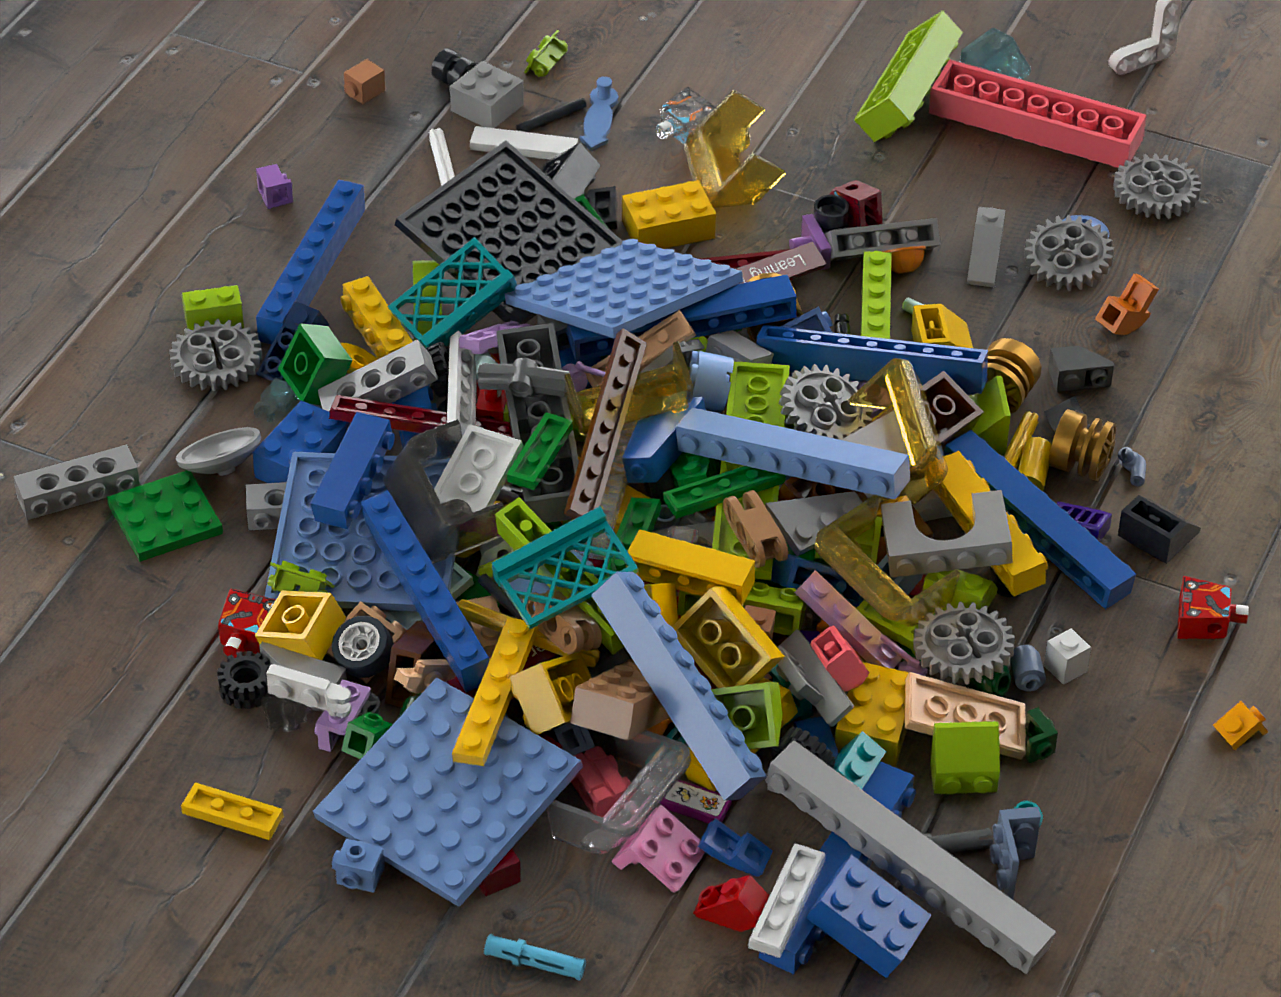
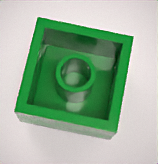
M300 323L278 370L300 401L321 405L318 389L344 377L353 360L328 326Z

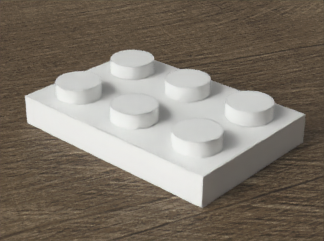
M469 424L430 495L431 502L485 520L507 480V472L524 447L522 441Z

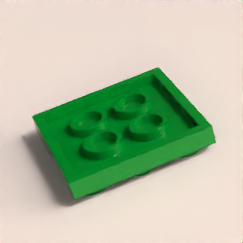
M183 471L107 496L108 506L139 562L223 534L221 522L190 471Z

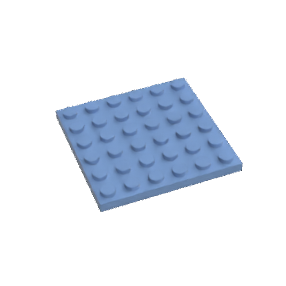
M627 239L622 242V245L603 249L600 254L593 257H584L577 264L562 266L558 269V272L537 277L536 281L529 284L517 285L515 291L505 293V300L507 305L616 338V334L623 328L630 332L742 283L743 275L742 271L730 268L729 265H718L711 263V260L708 259L701 260L694 258L690 254L676 253L673 249H662L656 247L655 244H644L638 242L637 239Z
M293 452L271 562L281 565L282 561H287L298 565L301 572L309 573L310 569L326 574V579L335 587L326 586L325 590L328 593H332L340 608L354 609L361 601L369 608L375 605L380 610L418 612L368 529L362 506L357 519L352 520L348 529L314 520L311 501L336 453ZM384 455L382 469L379 473L375 474L372 480L371 491L368 496H364L362 501L387 490L390 492L450 592L460 529L458 527L462 513L433 504L430 500V495L451 458ZM270 566L269 576L271 574L275 575L276 569ZM267 584L264 597L276 600L280 592L272 590V587ZM297 585L295 591H299L300 586Z
M436 677L313 810V814L317 820L350 840L364 841L371 845L383 847L385 862L460 907L583 766L581 760L505 716L484 766L453 762L452 751L474 698Z

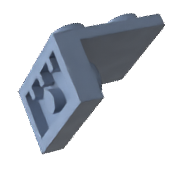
M1038 807L1000 810L998 824H993L995 844L990 845L991 861L993 864L998 865L999 870H997L996 877L999 890L1004 889L1005 895L1014 900L1019 860L1035 858L1041 819Z

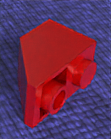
M751 875L738 879L732 878L726 883L705 888L698 897L699 902L693 914L697 918L742 932L755 928L770 895Z

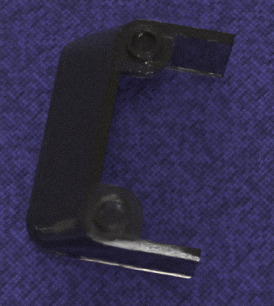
M458 419L413 436L383 477L385 490L390 492L432 563L440 562L501 537L497 531L495 514L504 508L502 502L473 512L470 505L461 499H453L441 504L423 469L452 457L462 438Z

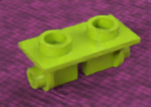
M556 30L551 37L546 35L538 46L540 49L538 51L533 49L526 59V62L529 64L524 72L525 74L532 69L537 76H546L567 53V43L556 38L559 30Z
M282 561L281 565L270 563V566L276 569L275 575L271 574L269 576L267 584L274 591H295L298 585L300 586L299 591L328 593L325 590L326 586L335 587L326 579L327 575L313 569H310L309 573L301 572L298 565L287 561Z

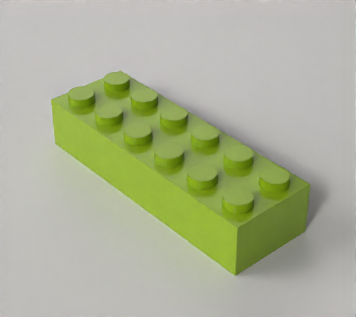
M943 10L908 32L855 117L854 121L874 142L883 137L885 139L889 138L896 132L897 128L901 126L905 128L915 119L914 113L924 104L923 98L931 92V85L941 74V68L950 60V53L959 46L958 40L963 32Z

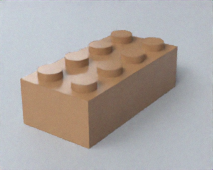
M629 659L627 662L617 665L607 672H602L601 675L576 686L570 723L629 740L670 716L633 659Z

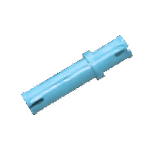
M494 934L488 936L484 949V955L512 961V965L520 966L524 964L576 978L577 980L582 979L586 966V959L526 944V940L519 939L516 942L494 936Z

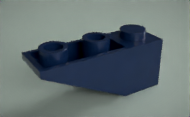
M295 301L256 373L258 376L279 385L286 381L278 368L299 324L329 325L319 310Z

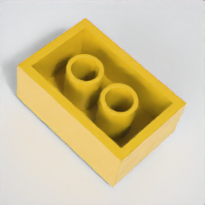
M699 180L622 195V222L631 239H637L638 242L644 244H655L656 247L665 249L715 238L716 212Z
M726 586L710 588L672 626L677 633V639L680 644L692 655L694 661L717 688L756 684L785 657Z
M581 652L539 663L509 677L512 683V693L520 702L527 728L536 735L570 723L576 686L591 679Z
M863 662L869 674L859 687L851 689L847 694L854 707L837 724L835 734L836 747L839 753L847 743L861 731H864L886 751L881 762L896 767L907 731L905 728L906 677L910 672Z

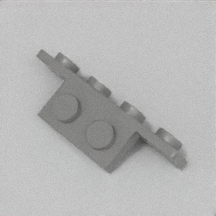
M795 630L777 647L785 657L778 663V666L775 668L785 681L791 682L788 688L800 701L805 698L812 703L828 725L833 727L853 709V703L825 669L809 642L799 630Z

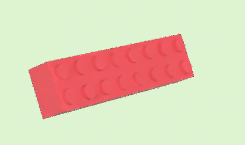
M953 60L948 61L932 86L929 113L941 118L951 119L966 125L986 129L990 132L1000 133L1015 139L1035 143L1039 146L1049 147L1064 153L1087 158L1088 160L1108 164L1119 168V165L1124 166L1125 160L1131 161L1143 141L1147 117L1146 114Z

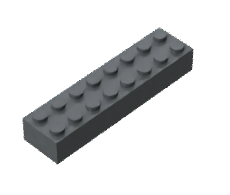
M553 323L496 331L500 364H513L518 358H529L535 361L539 367L562 370ZM505 390L512 438L521 440L524 446L546 412L571 420L567 395L561 397L533 392L529 397H518L509 392V390ZM573 430L535 491L521 486L523 501L544 523L572 520V518L564 514L579 464Z

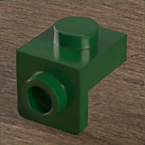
M1038 707L1027 711L1025 725L1026 734L1029 739L1027 741L1025 758L1029 763H1032L1039 759H1046L1055 753L1058 732L1052 720L1046 717Z

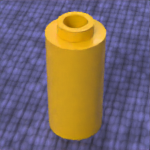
M1032 437L1025 442L1018 471L1023 473L1029 481L1043 491L1049 469V455L1052 444L1044 438Z

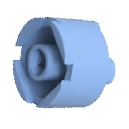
M692 350L689 360L690 373L689 376H685L683 383V398L703 397L706 411L715 413L724 411L731 382H729L730 375L727 372L733 373V357Z

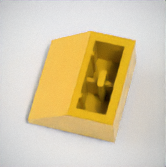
M944 305L913 306L911 331L914 342L973 348L967 323Z

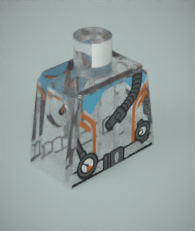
M687 87L662 105L660 124L656 125V133L661 139L672 135L681 143L688 144L720 131L721 110Z

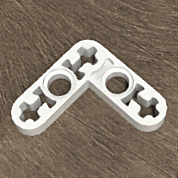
M1158 0L1155 8L1152 36L1116 50L1109 58V66L1117 74L1122 75L1172 55L1177 43L1182 1Z

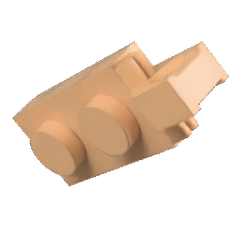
M417 659L414 668H398L394 680L403 684L410 692L422 693L436 677L447 682L456 677L446 659Z

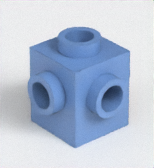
M346 839L341 851L337 850L332 860V869L336 870L337 884L344 885L350 889L356 888L374 893L385 868L383 847L371 845L364 841Z

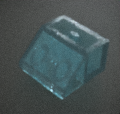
M994 27L961 50L960 63L1021 80L1031 73V68L1014 38Z

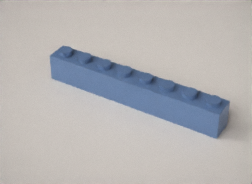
M691 408L676 425L678 451L894 500L910 481L909 455L697 408Z
M634 572L614 573L591 596L723 800L743 798L767 776L761 768L762 763L760 759L750 751L744 742L745 737L743 733L733 725L727 716L728 711L726 707L716 699L710 690L711 685L709 681L699 673L693 664L694 659L692 655L682 647L677 639L676 631L667 624L661 615L659 605L649 597L644 589L642 579Z

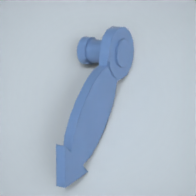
M609 77L598 78L597 88L590 93V103L592 106L585 116L584 136H580V140L591 151L608 143V139L605 138L612 126L611 108L618 103V93L611 88L612 80Z

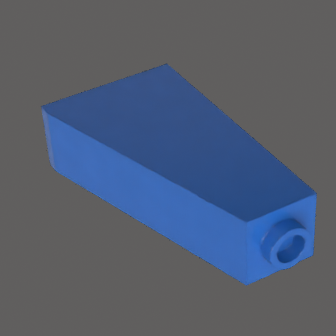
M703 397L646 400L622 457L628 483L657 482L682 454V451H678L676 425L691 408L706 410Z

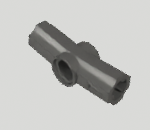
M518 358L513 364L483 363L479 365L477 372L480 389L509 390V392L518 397H529L533 392L565 397L568 390L569 371L539 367L535 361L529 358Z

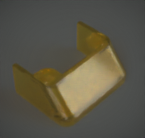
M734 89L689 134L684 145L693 181L699 180L713 208L755 204L762 200L765 194L786 174L785 170L755 153H752L741 164L739 154L745 151L750 144L748 128L762 115L765 108Z
M678 341L673 343V364L638 374L624 424L671 410L673 413L681 412L689 407L688 404L693 400V383ZM569 373L564 375L569 409L579 433L587 436L601 385L576 392Z
M894 358L851 396L848 401L850 405L887 409L893 404L911 462L910 481L897 497L906 495L911 504L916 505L945 479L948 473V466L922 383L908 360ZM877 496L878 501L890 500V498Z
M873 495L819 530L814 547L816 552L882 617L904 626H916L919 620H925L926 614H935L936 607L942 609L952 602L960 572L957 569L914 598H910L862 551L861 545L855 540L856 537L874 526L881 497Z

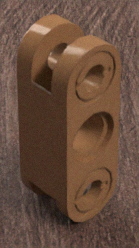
M752 490L743 494L744 509L735 496L724 499L723 508L726 519L749 558L755 560L756 568L765 566L766 560L776 558L780 562L788 559V548L785 538L756 491Z
M555 589L554 599L563 601L568 599L564 594ZM550 590L546 591L543 594H538L536 592L531 594L548 597ZM529 600L526 610L531 617H534L544 611L546 604ZM577 605L538 625V631L567 654L579 653L581 650H596L600 647L602 641L601 629L598 623Z

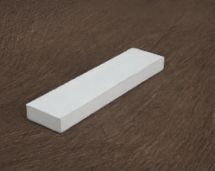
M475 126L470 140V149L490 152L507 140L526 157L552 159L578 144V138Z
M796 843L794 844L749 939L748 948L778 958L781 957L824 864L826 853Z

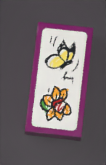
M672 778L660 799V805L667 810L708 824L715 818L722 823L732 804V800L724 801L717 792L676 778Z

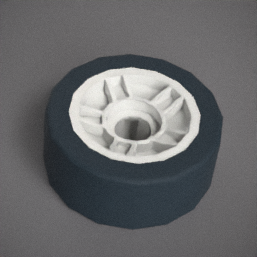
M356 616L344 622L337 629L333 636L331 648L334 658L341 667L346 668L347 674L357 678H369L379 674L388 666L391 647L394 645V642L388 630L378 619L371 616Z

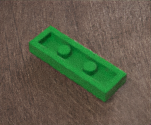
M546 412L507 472V482L535 491L572 432L573 420Z

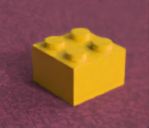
M282 590L255 637L260 644L261 642L269 643L323 660L332 644L333 636L346 620V616L332 593Z

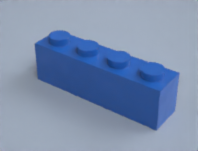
M356 412L311 501L315 521L348 529L352 520L357 519L361 509V502L364 496L369 495L375 474L379 473L382 469L383 457L386 451L391 450L394 444L395 434L392 433L389 419Z

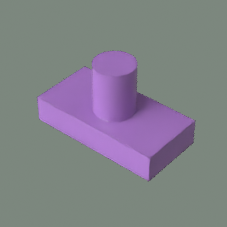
M814 215L802 216L801 237L790 239L789 247L793 249L814 242L827 263L821 270L829 269L831 246Z

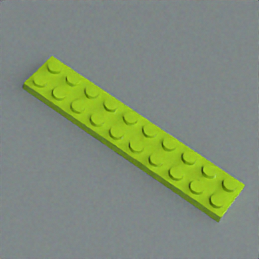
M734 361L733 373L730 375L731 385L726 415L785 428L786 415L780 413L783 406L779 404V400L782 397L780 392L789 377L790 365ZM721 460L720 474L743 467L744 465ZM779 485L757 492L764 505L766 503L778 502ZM740 497L738 500L744 509L743 497ZM723 503L717 504L712 549L750 559L726 519ZM773 558L766 560L765 566L755 567V579L771 580Z

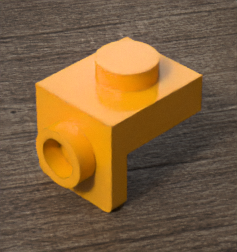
M1242 701L1237 703L1213 724L1214 728L1234 750L1238 749L1258 730L1263 736L1268 733V730L1262 724L1266 718L1254 705L1248 709Z

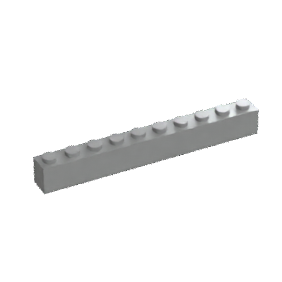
M793 740L770 763L765 782L773 790L794 802L800 810L807 812L817 819L827 830L836 833L853 849L859 850L871 859L877 867L886 870L897 878L903 886L916 892L930 906L939 909L951 918L957 926L966 929L978 938L983 945L1000 954L1010 965L1019 968L1027 974L1049 950L1056 934L1055 930L799 743Z

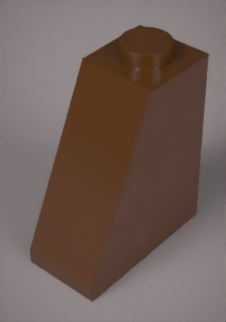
M416 621L391 647L385 697L386 704L402 707L406 698L416 694L410 692L403 684L394 680L398 668H414L417 659H441L442 657L440 648L424 622Z

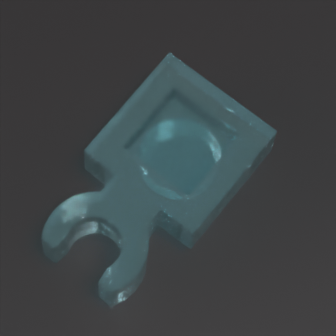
M275 378L260 395L261 401L254 406V417L258 418L262 413H266L267 422L271 423L276 419V412L278 410L286 412L298 397L287 382Z

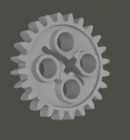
M1143 154L1142 160L1134 156L1133 162L1125 160L1124 166L1119 165L1118 171L1115 172L1113 190H1115V197H1120V204L1127 203V210L1136 208L1135 214L1143 211L1146 212V217L1155 214L1156 218L1160 219L1161 214H1165L1167 218H1171V213L1181 216L1182 210L1189 212L1190 206L1195 207L1196 201L1199 200L1201 182H1198L1199 175H1194L1193 168L1187 169V163L1178 164V158L1169 161L1168 155H1165L1163 159H1159L1157 154H1154L1153 158Z
M1067 215L1066 221H1062L1059 216H1056L1055 223L1047 219L1046 227L1038 224L1037 232L1031 231L1030 239H1026V267H1030V274H1037L1038 282L1046 279L1047 287L1056 283L1057 290L1062 285H1066L1068 291H1071L1072 285H1076L1079 290H1082L1083 283L1092 287L1093 279L1101 281L1102 274H1108L1109 267L1113 263L1114 247H1112V239H1108V232H1101L1100 224L1092 227L1091 219L1083 223L1081 216L1076 221H1072L1070 215Z
M217 319L213 325L206 320L202 327L195 323L193 331L185 328V336L177 335V342H172V349L169 350L171 369H174L175 376H181L182 383L190 381V387L200 384L201 390L211 386L212 390L215 391L217 386L220 385L224 390H227L230 383L237 387L239 379L247 382L248 374H256L255 368H260V360H262L261 342L257 340V334H251L249 327L242 329L241 323L231 326V320L221 324L220 320ZM211 340L215 342L218 360L221 364V370L217 368L214 350L211 347Z
M814 364L811 370L803 366L800 372L795 370L792 376L787 378L780 392L782 397L779 400V404L783 406L780 413L788 415L785 423L795 425L793 430L842 440L872 421L870 416L873 413V409L868 408L871 399L863 398L867 392L866 390H857L858 381L852 383L848 381L849 374L841 377L839 376L838 368L832 373L827 365L820 371L817 365Z
M959 602L958 608H953L948 603L946 611L936 607L935 615L926 613L925 621L919 620L918 629L914 630L913 649L916 651V660H921V667H930V675L940 672V680L943 681L950 676L952 677L953 684L959 678H963L965 684L968 685L970 678H975L978 683H981L983 675L993 679V670L1002 673L1003 665H1010V657L1014 656L1015 635H1012V626H1006V618L998 619V611L988 614L987 606L977 610L975 603H972L969 608H965L962 602Z

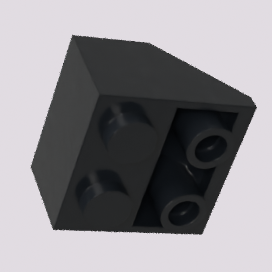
M1138 495L1121 511L1117 536L1167 564L1200 533L1201 528L1155 501Z

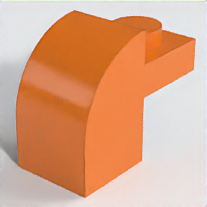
M1133 274L1120 297L1108 296L1095 320L1113 334L1128 335L1140 328L1151 315L1147 309L1159 288L1140 274Z

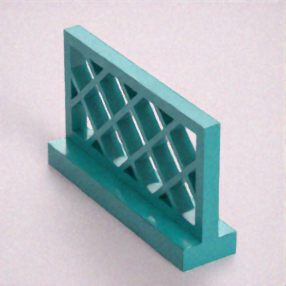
M474 237L392 302L388 308L425 348L440 341L445 346L450 345V336L457 331L461 334L465 333L505 301V293L515 291L517 282L514 275L508 269L505 270ZM476 248L480 252V262H465L466 255ZM450 268H458V280L444 279V273ZM464 269H479L478 279L463 280ZM484 269H496L499 273L492 281L482 280ZM427 286H437L436 297H422L423 289ZM457 286L456 297H441L442 287ZM462 286L476 287V294L471 298H461ZM406 303H416L414 315L402 314L398 309ZM421 303L435 304L434 315H419ZM440 304H455L454 311L449 315H439ZM418 321H433L432 329L422 336L417 331Z
M599 506L492 562V572L498 586H502L528 628L532 629L591 598V595L616 573V571L607 570L610 557L623 560L627 565V568L619 572H634L636 574L638 573V566L607 522L606 514ZM603 533L610 540L608 549L591 546L593 539ZM573 549L583 551L581 564L564 560L566 553ZM589 553L606 556L602 568L586 565ZM544 564L557 566L554 578L538 575L539 567ZM562 567L578 570L575 583L559 579ZM583 572L600 575L598 583L593 586L580 584ZM517 578L530 580L527 592L513 590L509 583ZM535 581L551 585L548 597L531 594ZM556 586L572 589L571 597L564 601L554 599L553 595ZM529 600L546 604L544 611L531 617L526 610Z

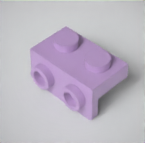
M342 679L340 685L348 688L351 693L349 703H351L352 711L346 718H338V716H330L328 711L324 710L315 726L319 749L331 752L339 736H345L348 722L357 718L370 696V687Z

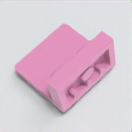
M660 805L641 819L611 862L620 870L630 863L637 865L640 862L667 888L675 893L684 884L705 852L698 847L701 840L665 807Z

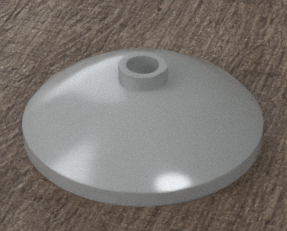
M252 427L226 430L200 439L187 446L178 453L176 461L178 466L186 471L200 474L218 473L219 475H227L235 471V466L248 459L258 447L262 437L260 431Z

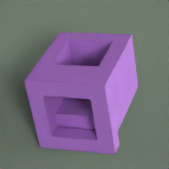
M277 164L256 169L258 190L267 208L293 203L292 182L285 173H281Z

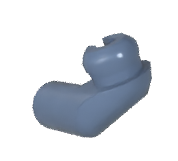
M1130 447L1120 449L1118 458L1120 459V464L1131 472V484L1142 486L1145 482V459L1138 453L1133 452Z

